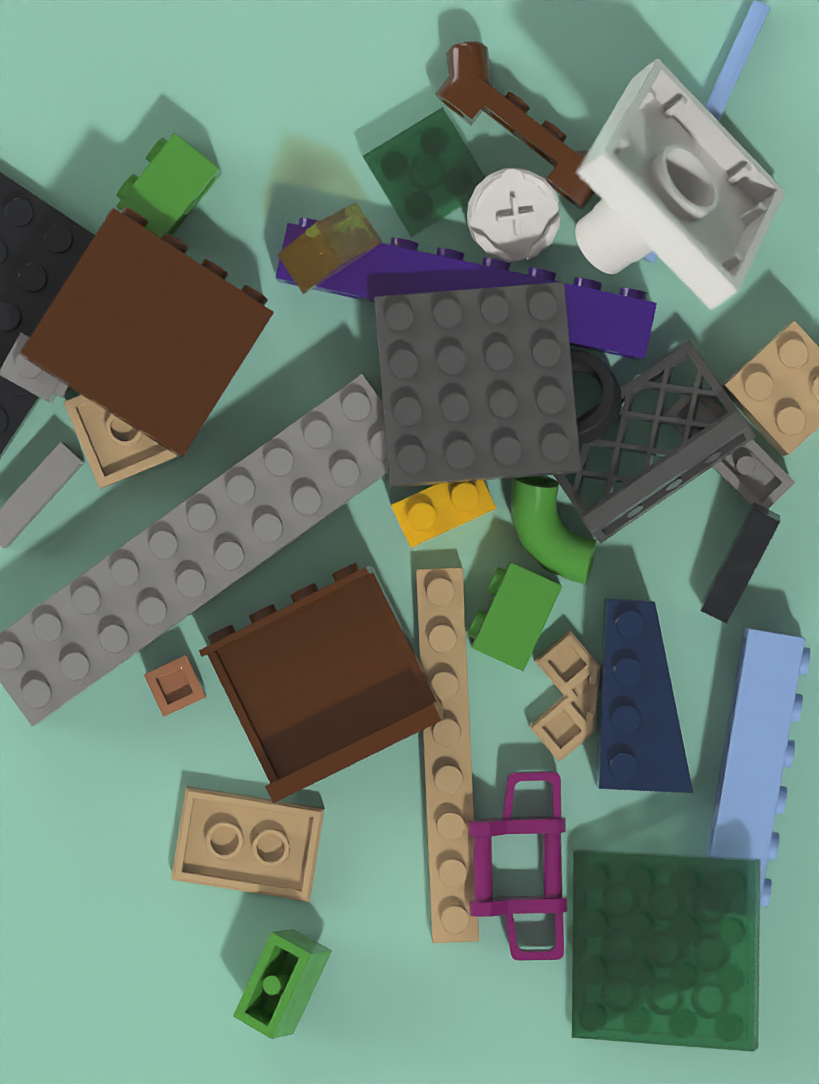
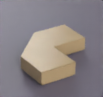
M570 630L534 659L564 696L528 725L559 762L595 732L600 665Z

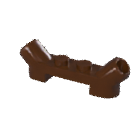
M469 41L451 46L446 53L449 77L435 93L436 97L471 126L482 111L554 166L555 168L548 175L546 181L564 199L574 206L583 209L595 191L577 172L590 149L573 151L563 143L567 136L559 128L547 120L540 125L526 114L530 107L523 100L509 91L505 96L496 91L492 85L488 48L482 42Z

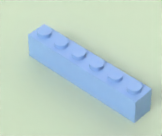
M746 627L743 629L698 903L704 909L759 917L760 906H768L772 881L765 878L768 860L775 861L779 846V833L773 832L775 815L783 814L787 798V787L780 786L783 767H791L795 750V741L788 739L791 721H799L802 709L803 696L796 693L799 675L806 676L810 661V648L804 647L805 638Z

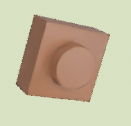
M188 654L144 674L163 717L207 697Z

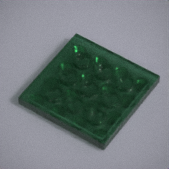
M587 849L575 850L573 858L572 1038L756 1051L759 1043L760 859Z

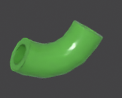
M545 475L513 478L511 485V520L523 548L545 570L572 582L586 585L595 558L597 539L577 534L561 521L557 512L556 500L559 482Z

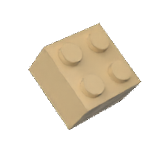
M793 321L785 326L721 385L734 405L781 456L789 455L819 428V347L796 321Z

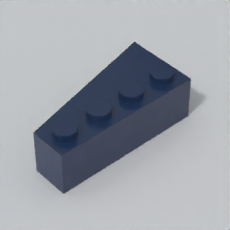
M604 598L595 784L599 789L693 793L656 604L651 600Z

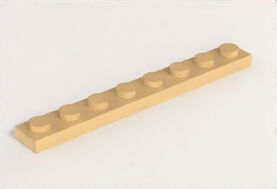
M463 567L416 569L420 663L447 716L444 720L423 730L432 943L479 941L478 917L470 916L469 901L474 900L473 836H468V821L474 820Z

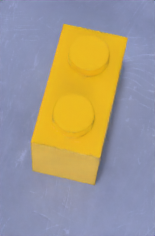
M484 480L436 484L391 505L410 548L497 509Z

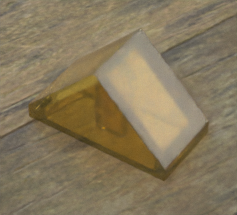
M356 202L315 223L277 255L304 295L380 245L382 240Z

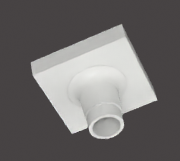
M657 58L631 79L577 172L602 200L595 205L592 211L577 222L575 235L577 243L587 260L594 267L607 274H617L632 262H637L654 251L695 295L712 310L739 291L783 199L785 191Z

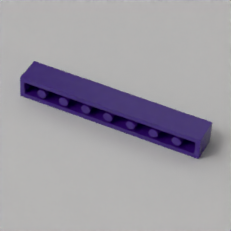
M300 217L298 225L287 223L276 273V280L280 283L374 303V297L559 282L555 281L556 273L552 271L529 267L528 274L509 271L511 263L483 257L482 265L463 261L465 253L437 247L436 255L417 251L419 243L392 237L390 245L372 241L373 233L346 227L344 235L326 231L327 223L302 217ZM579 277L574 278L573 284L564 283L570 346L639 361L645 359L657 303L647 301V292L621 287L619 294L601 291V282Z

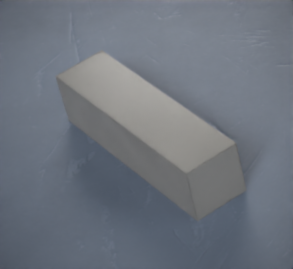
M60 442L0 508V546L2 548H8L85 463L64 442Z

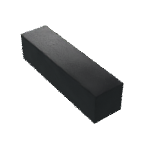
M753 503L701 602V612L727 624L780 523L779 514Z

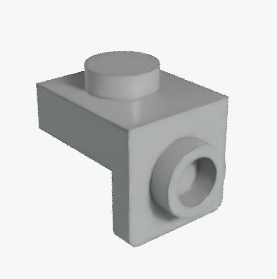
M20 333L0 369V375L47 402L53 403L57 396L64 399L70 387L18 355L27 339L30 338Z

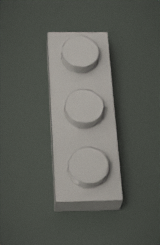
M683 394L663 416L687 420L692 396ZM700 397L695 421L712 424L727 412L714 399ZM672 426L684 437L685 427ZM693 429L692 437L701 430ZM753 439L712 467L750 506L756 503L769 509L795 483Z

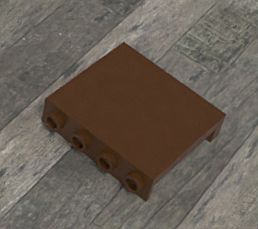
M124 206L120 212L113 207L106 215V219L18 355L173 454L183 457L274 312L265 306L268 299L255 289L244 285L239 290L227 282L225 279L228 273L220 266L207 259H204L202 264L196 262L185 254L189 248L177 238L168 233H164L162 238L145 228L148 220L134 210Z
M357 562L348 565L332 574L334 583L318 590L316 583L306 586L290 595L293 601L292 604L278 611L274 604L262 608L249 615L252 624L238 631H235L233 625L220 629L207 636L210 645L199 650L201 657L208 655L270 782L265 788L273 803L447 718L373 566L360 569Z

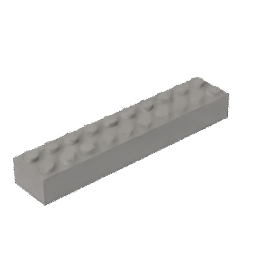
M363 374L0 633V683L32 727L46 719L389 473L383 402Z

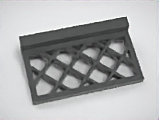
M690 340L621 388V402L624 403V406L618 415L621 420L616 442L596 439L590 443L582 444L580 473L566 474L575 476L574 486H572L565 474L554 475L591 534L600 543L616 534L756 437L745 418ZM690 357L698 369L694 388L670 384L673 368ZM663 376L662 383L654 382L655 380ZM704 379L712 390L702 389ZM642 389L660 391L655 415L631 411L634 395ZM668 392L692 396L687 420L663 416ZM700 397L720 400L727 410L725 415L712 424L695 421ZM599 404L577 418V423L589 418L597 410ZM629 419L653 423L648 447L624 443ZM661 424L685 427L682 444L672 451L656 448ZM693 429L701 430L692 437ZM591 446L614 449L609 474L586 470ZM622 451L646 454L644 468L641 473L635 477L617 475ZM654 456L662 457L653 464ZM584 477L607 481L604 498L590 508H587L580 498ZM616 483L623 484L614 491Z

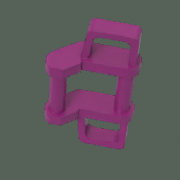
M515 771L509 773L506 780L503 816L500 818L468 821V836H473L474 900L469 901L470 916L491 917L505 915L510 954L513 959L518 961L559 960L564 956L563 912H567V897L562 896L561 833L566 832V818L561 817V777L556 771ZM520 781H549L552 784V817H511L515 785ZM543 834L544 896L493 897L492 836ZM554 913V946L550 949H521L517 944L513 914Z

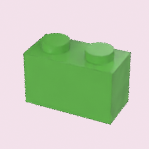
M175 133L168 141L162 137L156 142L146 156V160L150 164L139 178L132 174L124 182L116 195L121 199L116 205L120 212L124 206L134 210L148 220L145 228L162 238L164 233L173 236L222 174L216 165Z
M509 562L506 570L497 567L486 591L494 595L487 612L478 609L467 635L474 638L471 647L524 671L562 589V585L512 562Z
M294 929L271 932L233 1017L271 1039L294 1034L332 950Z

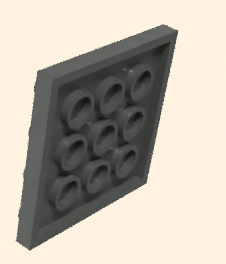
M564 282L374 297L390 488L580 473L581 465Z

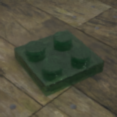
M443 107L362 156L411 238L468 204L476 186L485 179L484 174Z

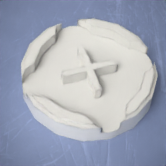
M504 168L491 173L476 186L468 202L467 224L472 239L485 253L502 261L514 262L534 258L552 243L559 229L558 197L556 191L543 177L525 168Z

